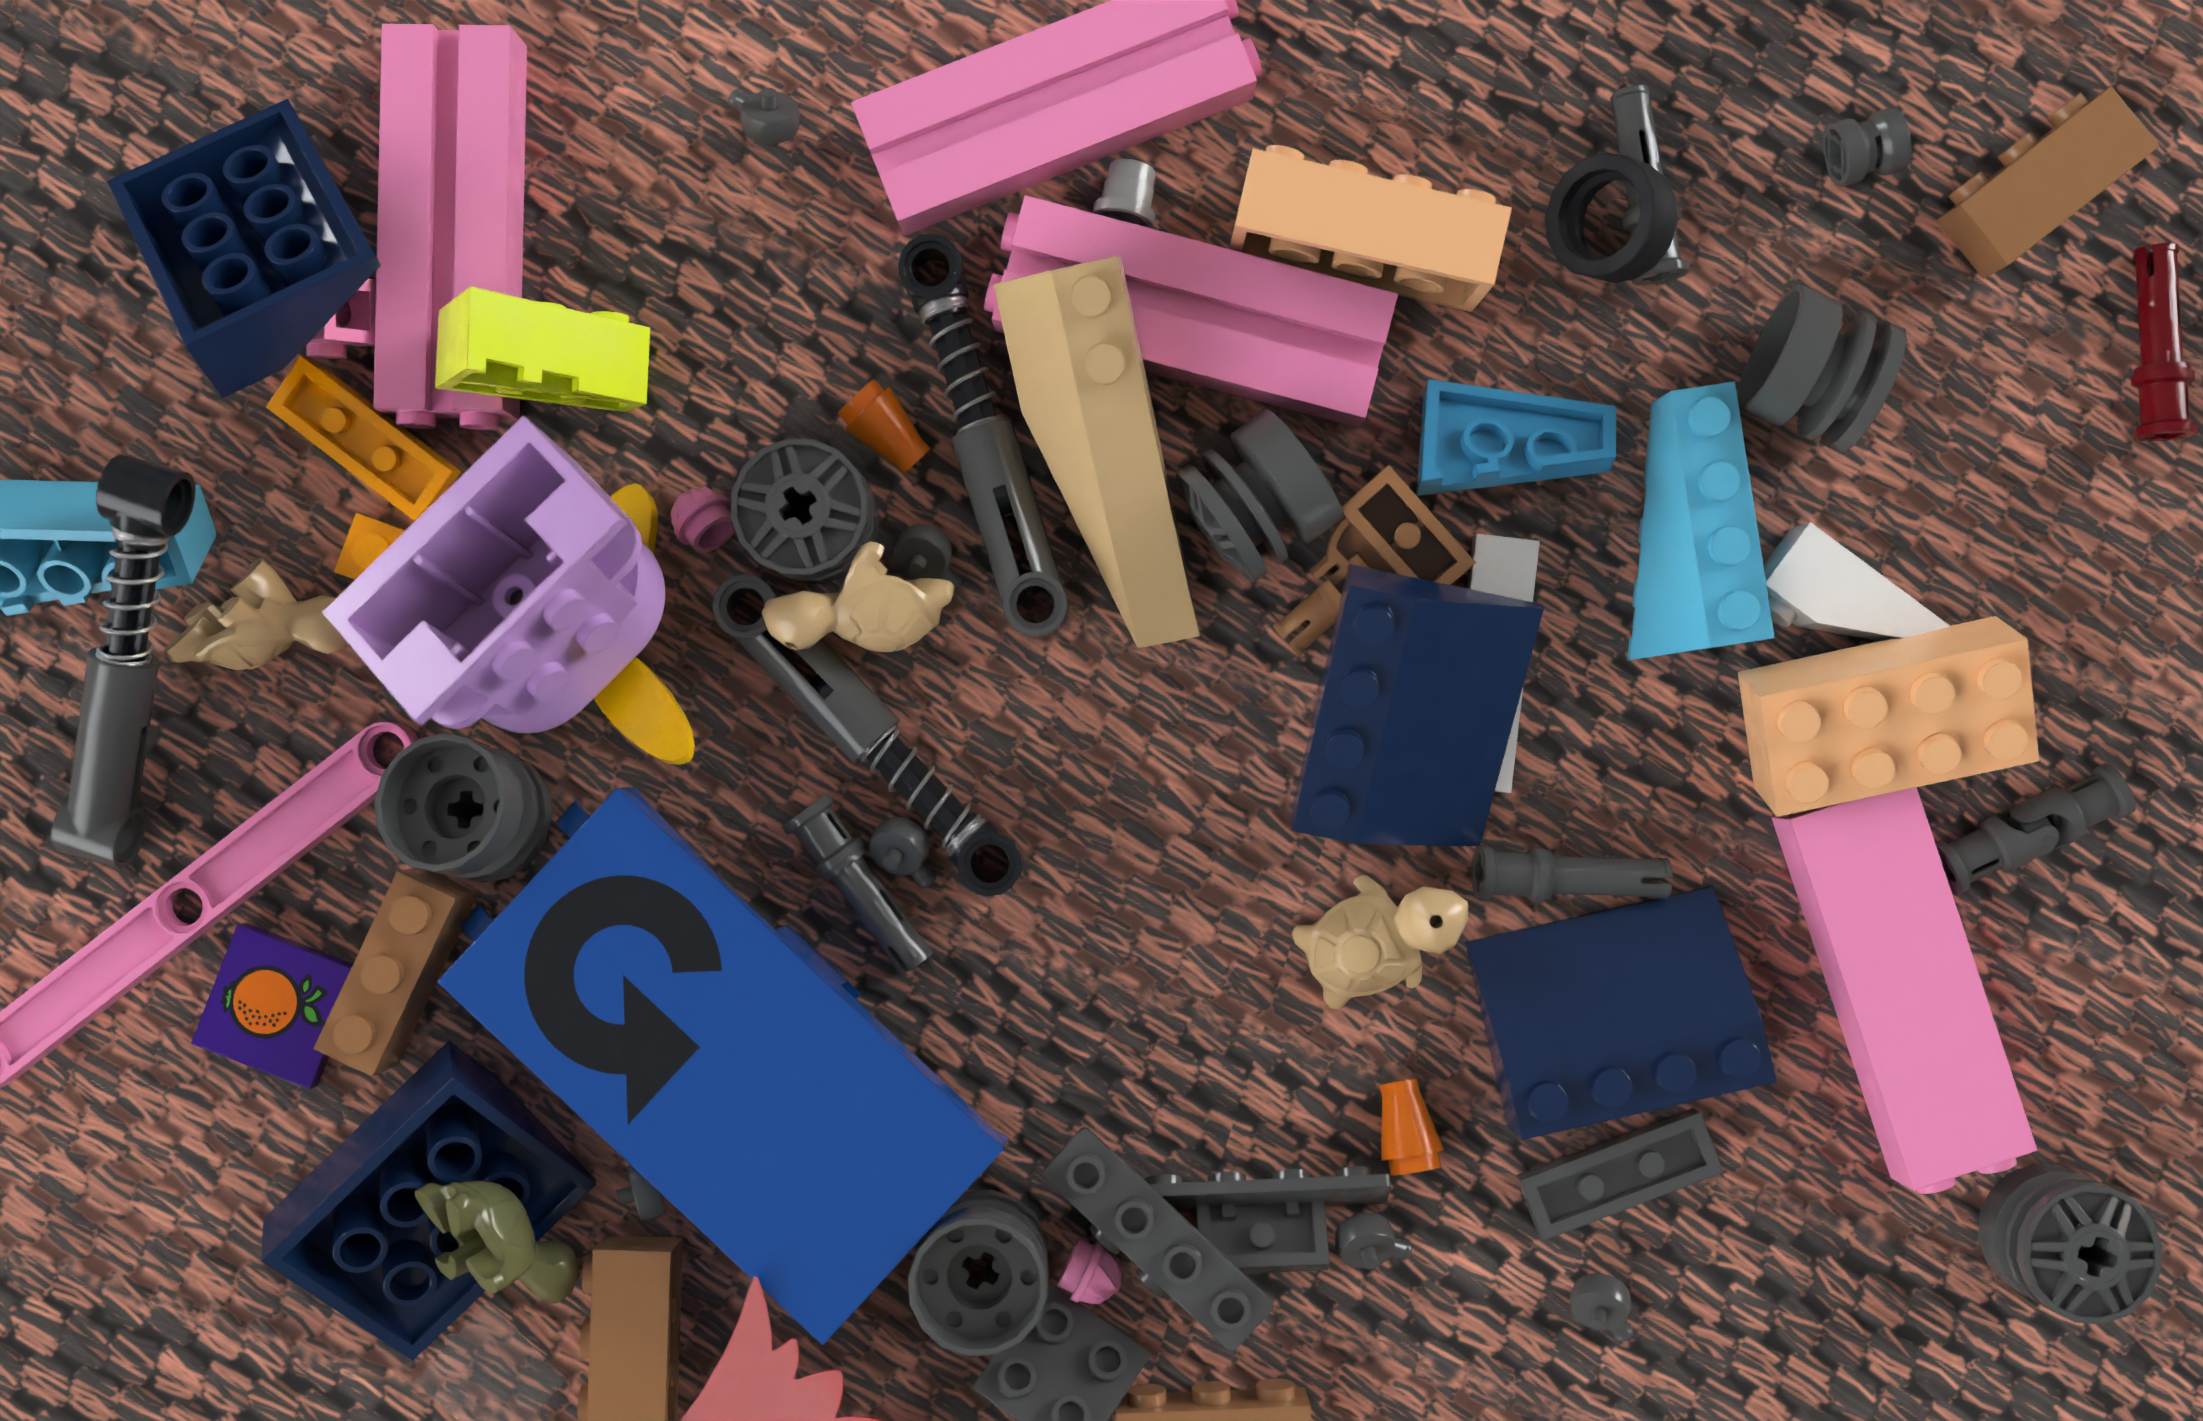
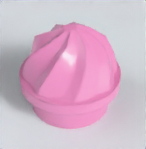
M706 486L699 489L690 488L687 492L681 493L670 512L676 537L682 544L691 545L698 553H707L719 548L735 532L731 521V502L726 496L716 494Z
M1078 1238L1063 1268L1057 1286L1071 1292L1070 1300L1076 1303L1081 1301L1090 1304H1100L1120 1289L1122 1284L1120 1260L1098 1240L1093 1245Z

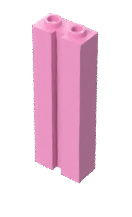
M1110 0L852 101V107L903 236L1253 100L1257 83L1256 77L1262 75V67L1252 40L1247 38L1241 41L1239 33L1235 34L1230 20L1239 16L1236 0Z
M382 24L377 259L381 266L376 270L373 408L396 418V426L434 429L436 428V418L460 419L459 426L466 429L497 430L499 429V419L519 420L520 399L435 388L439 310L470 286L522 298L527 45L510 25H459V30H438L433 24Z
M1024 195L1020 214L1009 212L1000 246L1001 250L1011 252L1009 262L1003 275L992 274L984 304V311L993 313L992 323L995 332L1004 334L993 284L1081 263L1121 256L1146 372L1354 427H1359L1365 420L1379 370L1378 365L1381 353L1386 343L1398 298L1397 293Z
M1917 787L1771 817L1891 1179L1913 1191L1917 1190L1921 1194L1937 1193L1953 1187L1956 1184L1955 1177L1974 1171L1982 1174L2002 1172L2016 1166L2017 1157L2038 1151Z

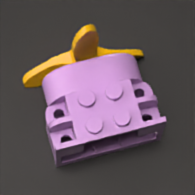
M524 415L322 612L410 717L420 725H423L429 718H432L444 727L460 729L471 726L482 718L498 728L509 732L538 733L567 722L594 699L601 711L625 737L653 757L667 764L675 765L688 763L693 758L695 749L693 731L685 713L661 679L646 664L636 658L656 632L665 605V581L661 567L654 556L658 531V511L655 501L644 487L636 483L624 486L609 496L573 457Z

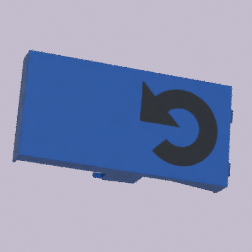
M635 787L616 788L591 816L585 812L580 806V802L576 799L556 820L559 828L570 839L496 919L491 917L485 910L484 903L480 902L460 924L464 933L473 943L437 982L752 1280L754 1276H757L762 1289L823 1346L1004 1150L1008 1137L1004 1133L1000 1135L856 1000L861 993L789 925L775 930L729 887L640 795V792Z

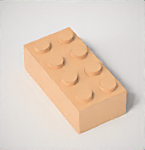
M1270 145L1266 147L1265 151L1252 149L1229 249L1394 292L1399 296L1472 312L1495 284L1512 207L1495 204L1496 198L1483 191L1462 189L1455 195L1431 189L1432 183L1418 176L1400 174L1395 175L1393 180L1368 175V169L1356 162L1332 160L1329 165L1304 160V154L1294 148Z
M1997 616L1951 625L1950 627L1906 638L1882 640L1738 672L1754 787L1777 817L2039 761L2028 639Z

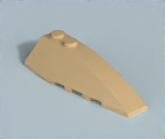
M1113 256L993 284L1022 415L1137 648L1200 636L1121 256Z

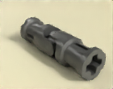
M2104 763L2092 770L2090 777L2064 789L2058 786L2051 787L2002 813L1998 812L1978 822L1977 830L1949 843L1942 840L1935 843L1951 892L1958 896L1970 889V883L1995 871L2011 872L2030 863L2037 857L2075 842L2085 836L2087 828L2112 816L2121 819L2130 815L2136 810V802L2133 792L2122 774L2112 765Z

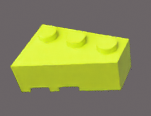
M470 286L439 310L435 388L629 412L647 404L650 327L629 323V316L618 312L596 311L585 313L568 309L556 303L537 302Z

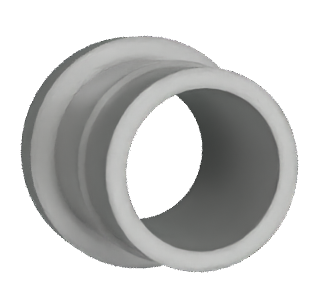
M1117 159L1112 161L1109 165L1107 179L1104 182L1102 197L1094 202L1092 213L1153 229L1156 214L1151 205L1154 195L1155 170L1148 164L1133 159Z

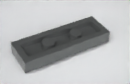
M1691 1108L1516 1175L1537 1233L1545 1241L1721 1174L1723 1169L1701 1112Z

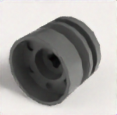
M1796 284L1775 307L1756 340L1737 390L1739 410L1780 427L1788 422L1800 409L1797 420L1798 434L1812 441L1821 436V444L1843 453L1852 448L1867 432L1885 403L1903 361L1907 343L1906 331L1904 328L1887 321H1882L1876 325L1875 316L1863 311L1855 313L1840 328L1843 316L1842 302Z
M1267 409L1231 434L1230 438L1240 464L1233 468L1224 457L1210 448L1203 453L1202 460L1213 480L1212 484L1190 463L1178 471L1175 476L1186 497L1189 506L1188 511L1204 537L1223 560L1235 566L1252 584L1267 574L1265 564L1255 548L1257 545L1278 565L1288 559L1286 547L1278 531L1285 526L1293 535L1308 545L1344 518L1341 505L1318 465L1288 426L1275 413Z
M785 439L762 448L742 467L731 491V521L740 544L759 564L798 583L825 584L846 576L860 546L870 541L874 542L878 535L879 507L870 483L839 450L815 439ZM800 495L809 502L816 500L809 507L813 518L805 524L796 517L788 518L796 511L792 501Z
M447 733L419 738L397 753L381 776L375 798L377 829L391 853L411 867L482 883L510 878L531 864L546 842L552 820L549 790L534 767L517 755L492 748L471 738ZM483 811L482 816H476V812Z
M2032 1164L2008 1173L1990 1190L1980 1210L1978 1240L1986 1263L2008 1286L2075 1323L2105 1324L2129 1316L2149 1298L2161 1273L2162 1244L2153 1219L2134 1198L2061 1165ZM2081 1246L2086 1247L2083 1253L2079 1252Z
M995 1190L966 1191L918 1242L908 1276L910 1306L921 1329L941 1347L966 1356L996 1355L1020 1343L1039 1322L1048 1293L1049 1254L1048 1238L1037 1216L1020 1200ZM984 1252L993 1256L992 1265L986 1264L980 1272L971 1268L972 1259L978 1260Z

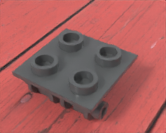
M1048 1281L1047 1299L1039 1322L1020 1343L994 1355L972 1389L1016 1421H1108L1152 1353L1079 1302L1076 1303L1070 1300L1069 1295Z

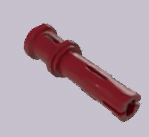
M2175 243L2153 244V251L2151 252L2147 246L2139 247L2133 251L2136 267L2140 367L2134 369V374L2131 376V386L2139 390L2140 426L2134 429V439L2139 441H2169L2188 438L2198 434L2197 424L2190 421L2188 384L2195 380V371L2191 369L2190 363L2183 362L2177 258L2179 246Z

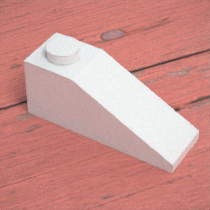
M1811 522L1791 528L1763 565L1772 621L1783 627H1789L1793 623L1797 627L1875 641L1906 638L1950 627L1949 624Z

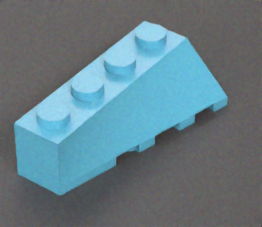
M1735 381L1670 391L1651 403L1644 476L1646 490L1638 543L1641 544L1638 576L1634 584L1632 607H1635L1632 638H1629L1627 661L1775 638Z
M0 480V610L6 616L28 613L34 604L60 600L64 606L85 603L93 593L112 590V582H109L106 577L114 574L116 557L112 556L109 551L117 549L118 543L115 542L112 536L113 527L110 525L109 519L103 518L98 513L96 491L99 482ZM195 485V501L188 522L181 532L175 536H169L170 540L167 542L168 550L160 555L159 564L164 568L165 574L156 581V590L193 583L216 538V529L200 485Z

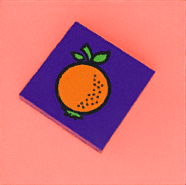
M249 923L237 924L191 1044L304 1088L312 1089L318 1086L329 1056L313 1048L353 964Z

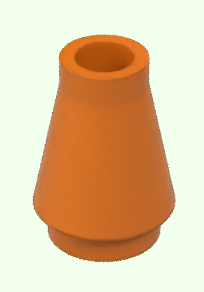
M875 379L864 386L837 413L848 424L844 428L846 432L894 464L903 475L931 449L919 435L891 387L889 386L884 390Z
M1414 1078L1380 1084L1382 1095L1381 1161L1388 1160L1390 1175H1404L1440 1168L1441 1163L1438 1152L1443 1151L1444 1147L1420 1093L1418 1079Z

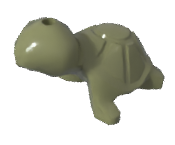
M472 1181L463 1183L453 1182L443 1186L436 1183H428L415 1191V1198L435 1226L443 1234L449 1231L459 1243L457 1250L445 1252L435 1258L440 1272L448 1279L452 1280L457 1276L470 1272L478 1284L490 1295L510 1286L519 1279L537 1298L548 1301L551 1304L561 1301L573 1292L579 1279V1266L574 1250L569 1245L556 1240L535 1241V1233L527 1216L526 1209L522 1202L506 1187L491 1182Z

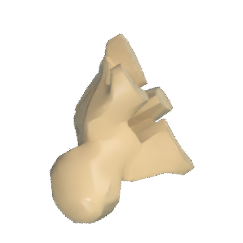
M870 541L860 546L846 580L842 582L837 593L801 591L794 594H785L777 598H770L766 601L762 615L770 635L790 649H809L827 633L832 631L842 639L871 651H900L919 641L939 624L942 608L951 602L954 585L948 580L935 578H919L905 581L896 576L886 575L887 569L879 561L885 547Z
M260 557L250 564L247 573L230 589L237 597L225 601L220 606L222 609L210 602L195 606L184 617L189 627L165 648L164 653L171 662L176 663L189 661L198 663L208 662L233 670H250L265 665L277 655L286 651L295 640L313 650L326 654L342 650L349 643L322 613L336 599L335 597L321 595L296 602L279 575L268 562Z
M1359 875L1354 878L1352 883L1361 892L1360 894L1339 902L1312 925H1295L1292 936L1295 944L1306 953L1311 973L1323 987L1324 1001L1330 1009L1340 1010L1354 997L1385 991L1404 979L1406 987L1414 988L1418 986L1422 977L1420 950L1441 954L1454 947L1468 922V902L1451 890L1421 887L1406 894L1397 907L1382 886L1367 875Z

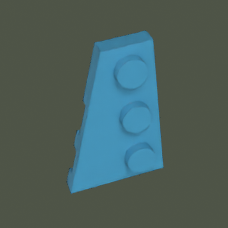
M1431 379L1427 380L1422 400L1416 496L1609 472L1616 458V406Z

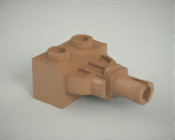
M1390 465L1384 468L1341 507L1344 518L1335 525L1330 535L1326 555L1309 569V572L1318 580L1332 566L1336 565L1338 570L1281 621H1277L1273 625L1276 632L1284 640L1304 621H1310V624L1288 643L1289 647L1298 656H1301L1307 647L1335 624L1349 564L1451 585L1476 563Z

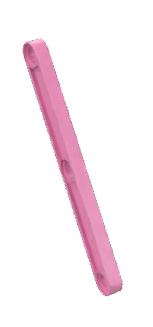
M378 722L363 729L0 1012V1089L15 1081L375 801L381 776L387 769L377 763L373 755L375 741L380 735L391 732L401 739L405 749L418 740L416 733L408 726L397 722ZM185 888L193 890L199 895L203 907L199 919L190 925L183 923L177 918L173 907L176 895Z

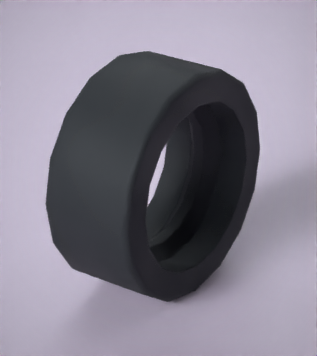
M1603 153L1584 158L1565 172L1552 191L1545 215L1547 241L1556 259L1572 273L1611 283L1637 279L1655 267L1671 246L1678 223L1676 196L1667 178L1650 164L1628 156L1612 153ZM1611 181H1625L1635 187L1639 195L1640 216L1635 233L1625 247L1609 257L1594 255L1589 251L1584 241L1583 221L1587 207L1596 193Z

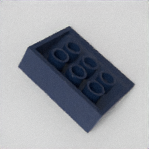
M288 99L107 181L185 347L222 398L284 369L381 266Z
M1349 564L1294 796L1291 831L1352 844L1480 845L1543 614V604Z
M1713 886L1672 894L1668 899H1650L1465 941L1507 1127L1521 1140L1777 1082L1763 1020Z
M448 1041L263 1218L261 1262L413 1361L485 1292L470 1272L457 1276L452 1280L440 1272L435 1258L445 1252L457 1250L459 1243L449 1231L443 1234L430 1220L415 1198V1191L428 1183H436L441 1186L453 1182L463 1183L472 1181L500 1184L502 1187L509 1189L522 1202L535 1233V1241H538L596 1185V1180L496 1075L451 1041Z

